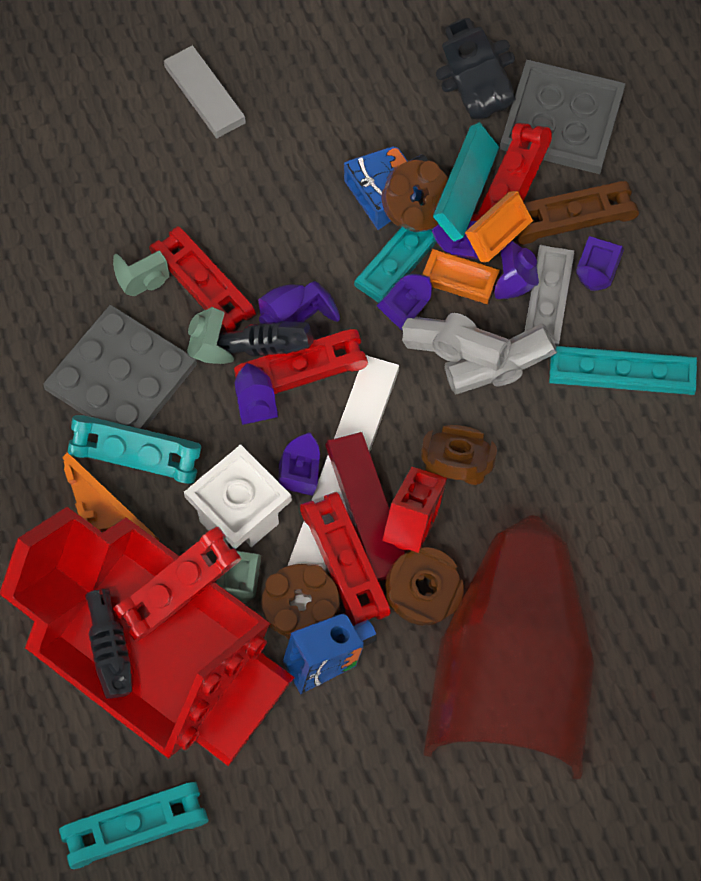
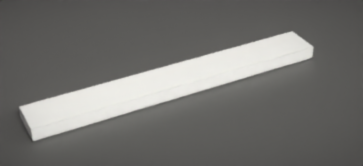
M366 356L368 365L364 369L359 370L334 439L362 432L370 452L397 378L399 365ZM328 455L312 501L315 503L324 500L325 495L337 492L347 510ZM330 514L322 516L325 525L334 522ZM304 521L288 566L295 564L318 565L327 574L328 568L309 526ZM296 595L295 600L290 601V606H297L299 611L306 610V603L311 602V599L303 595Z

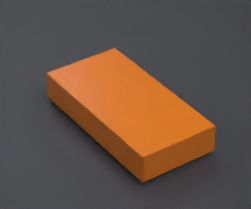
M511 191L475 222L465 234L481 262H489L533 220L518 191Z
M432 249L422 275L430 277L432 287L488 304L500 270Z

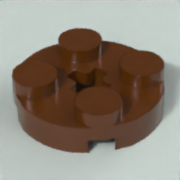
M411 160L395 167L387 177L385 189H382L381 196L382 205L388 218L397 226H402L412 232H423L436 227L438 222L433 218V215L448 181L445 173L433 161ZM413 187H417L418 190H422L425 197L421 206L418 201L412 202L410 199V195L414 193Z
M461 425L443 426L442 432L432 435L433 430H431L423 438L421 458L426 464L425 471L477 485L484 481L485 475L489 474L495 466L497 455L495 443L492 441L490 446L488 442L483 440L484 433L474 428Z
M430 547L421 548L419 553L409 551L400 556L390 567L386 578L387 592L385 597L388 605L404 620L422 626L435 625L453 614L460 605L464 592L463 581L459 578V574L456 571L457 566L453 559L444 552ZM424 577L430 580L429 587L433 589V593L420 594L416 581H422Z
M307 564L290 565L270 575L265 583L266 587L262 594L264 618L270 623L269 627L273 631L286 636V639H290L291 633L335 617L338 614L339 594L337 587L321 566ZM296 595H303L311 599V602L306 603V610L299 611L297 606H290V601L295 600Z

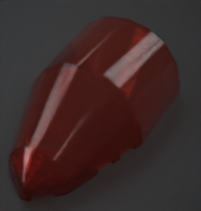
M528 516L496 534L440 639L424 756L431 757L432 752L438 746L455 742L508 744L536 750L559 758L572 767L573 778L581 780L594 658L568 545L538 516Z

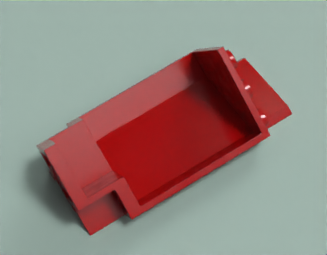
M69 507L62 509L17 539L0 595L34 621L25 649L168 759L181 748L183 750L189 749L196 741L229 766L295 678L261 653L267 644L264 636L270 623L215 582L139 641H134L128 632L130 627L125 619H119L114 612L115 621L120 622L124 630L123 633L131 665L132 692L128 696L107 699L95 669L91 642L88 636L89 629L92 627V621L85 595L94 590H99L101 595L102 589H109L114 609L117 604L134 594L180 556L127 517L102 533ZM144 604L137 609L143 619L151 614Z

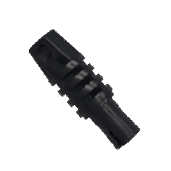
M278 321L250 324L241 331H221L216 346H224L223 349L229 353L246 352L248 355L256 357L269 354H287L307 349L313 344L314 339L309 323Z
M102 589L101 595L99 590H94L87 593L85 597L92 621V627L89 629L88 636L91 642L95 669L107 699L128 696L132 692L131 665L123 626L120 622L115 621L110 590Z

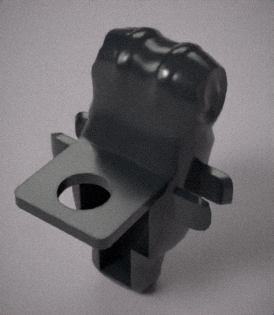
M463 18L451 23L446 27L445 34L448 41L442 44L447 65L436 71L437 79L445 80L441 84L442 90L450 92L458 89L462 102L472 120L485 119L495 112L506 110L516 100L511 82L504 69L505 66L512 64L515 60L513 52H506L510 48L509 42L507 40H500L493 43L482 27L475 28V24L470 18Z

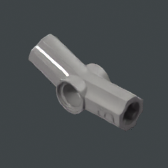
M450 313L446 320L415 317L414 319L407 318L402 327V341L408 349L434 351L441 358L451 362H458L463 358L495 371L504 367L511 348L509 339L477 328L472 320L458 313Z
M541 323L509 339L511 348L504 367L498 371L463 358L458 362H446L445 372L451 390L456 395L493 383L494 386H503L518 380L523 374L522 370L557 353L556 345L546 326Z

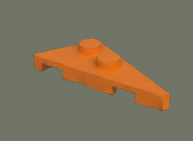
M68 452L62 457L65 465L64 471L68 482L71 484L79 516L102 533L127 517L156 540H160Z

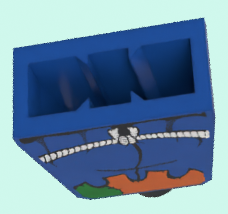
M394 146L344 163V181L377 230L391 222L384 211L381 199L382 189H385L387 181L386 178L395 167L408 162L400 149ZM424 154L411 159L429 161ZM413 187L414 193L410 195V199L412 202L419 201L421 199V190Z
M340 614L292 632L283 663L287 671L295 677L293 682L299 693L302 694L355 667L363 647L377 641L376 632L368 620L353 626L346 614Z

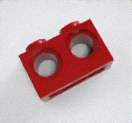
M411 467L391 503L382 541L393 544L402 550H411L419 553L438 516L447 478Z

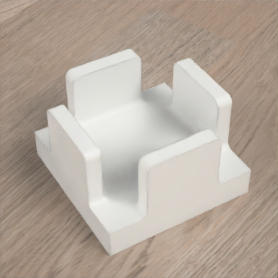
M239 445L184 491L185 498L198 511L199 521L209 531L219 526L226 535L224 541L227 544L230 543L235 549L245 540L250 547L254 546L279 524L278 513L292 501L291 494L242 445Z

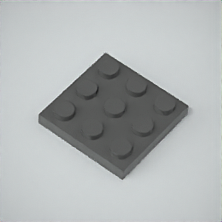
M526 59L515 94L516 100L512 104L501 139L500 150H508L512 141V130L515 124L526 123L531 125L532 128L544 126L552 131V140L543 158L544 161L600 174L626 83ZM532 142L529 143V145H528V147H527L528 150H529V148H530Z
M109 305L43 385L46 391L85 416L145 430L197 366V361L195 358L190 357L188 353L112 305Z

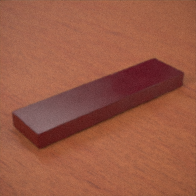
M362 432L327 440L325 446L352 524L378 582L386 580L392 564L400 556L404 555L405 552L393 544L382 541L390 509Z

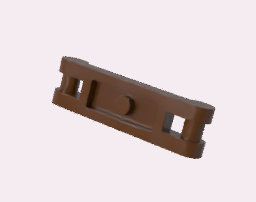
M619 181L524 203L531 218L538 216L540 222L530 223L517 235L518 242L524 245L546 236L617 220L625 222L635 219L639 215V210L636 203L630 199L632 191L627 181ZM609 200L617 201V204L610 205Z

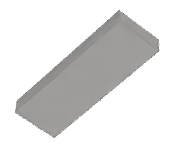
M193 45L164 60L166 70L216 139L246 123L244 114Z
M539 245L537 256L539 284L531 291L525 331L543 323L553 338L555 345L559 346L574 250Z

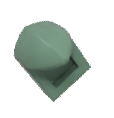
M160 250L130 266H127L117 253L113 256L116 279L127 295L136 296L147 289L155 290L166 279L170 278L167 261Z
M211 307L192 318L188 328V334L191 337L187 352L190 357L212 364H227L234 361V357L229 352L216 346L224 311Z
M237 551L242 559L217 579L216 584L242 603H246L256 596L262 555Z

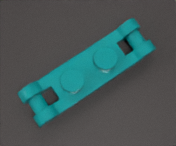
M73 416L71 429L74 431V436L69 441L67 451L71 456L90 457L172 477L181 483L195 482L197 469L194 468L195 459L200 457L201 445L199 443L90 416ZM89 433L98 434L97 443L88 441ZM173 453L181 456L180 463L172 461Z
M186 783L62 826L59 829L62 842L67 843L70 854L67 855L70 869H78L107 856L185 829H193L206 824L209 819L205 808L200 807L198 801L200 791L197 783ZM182 803L185 813L173 816L171 805ZM93 832L96 844L85 847L82 837Z

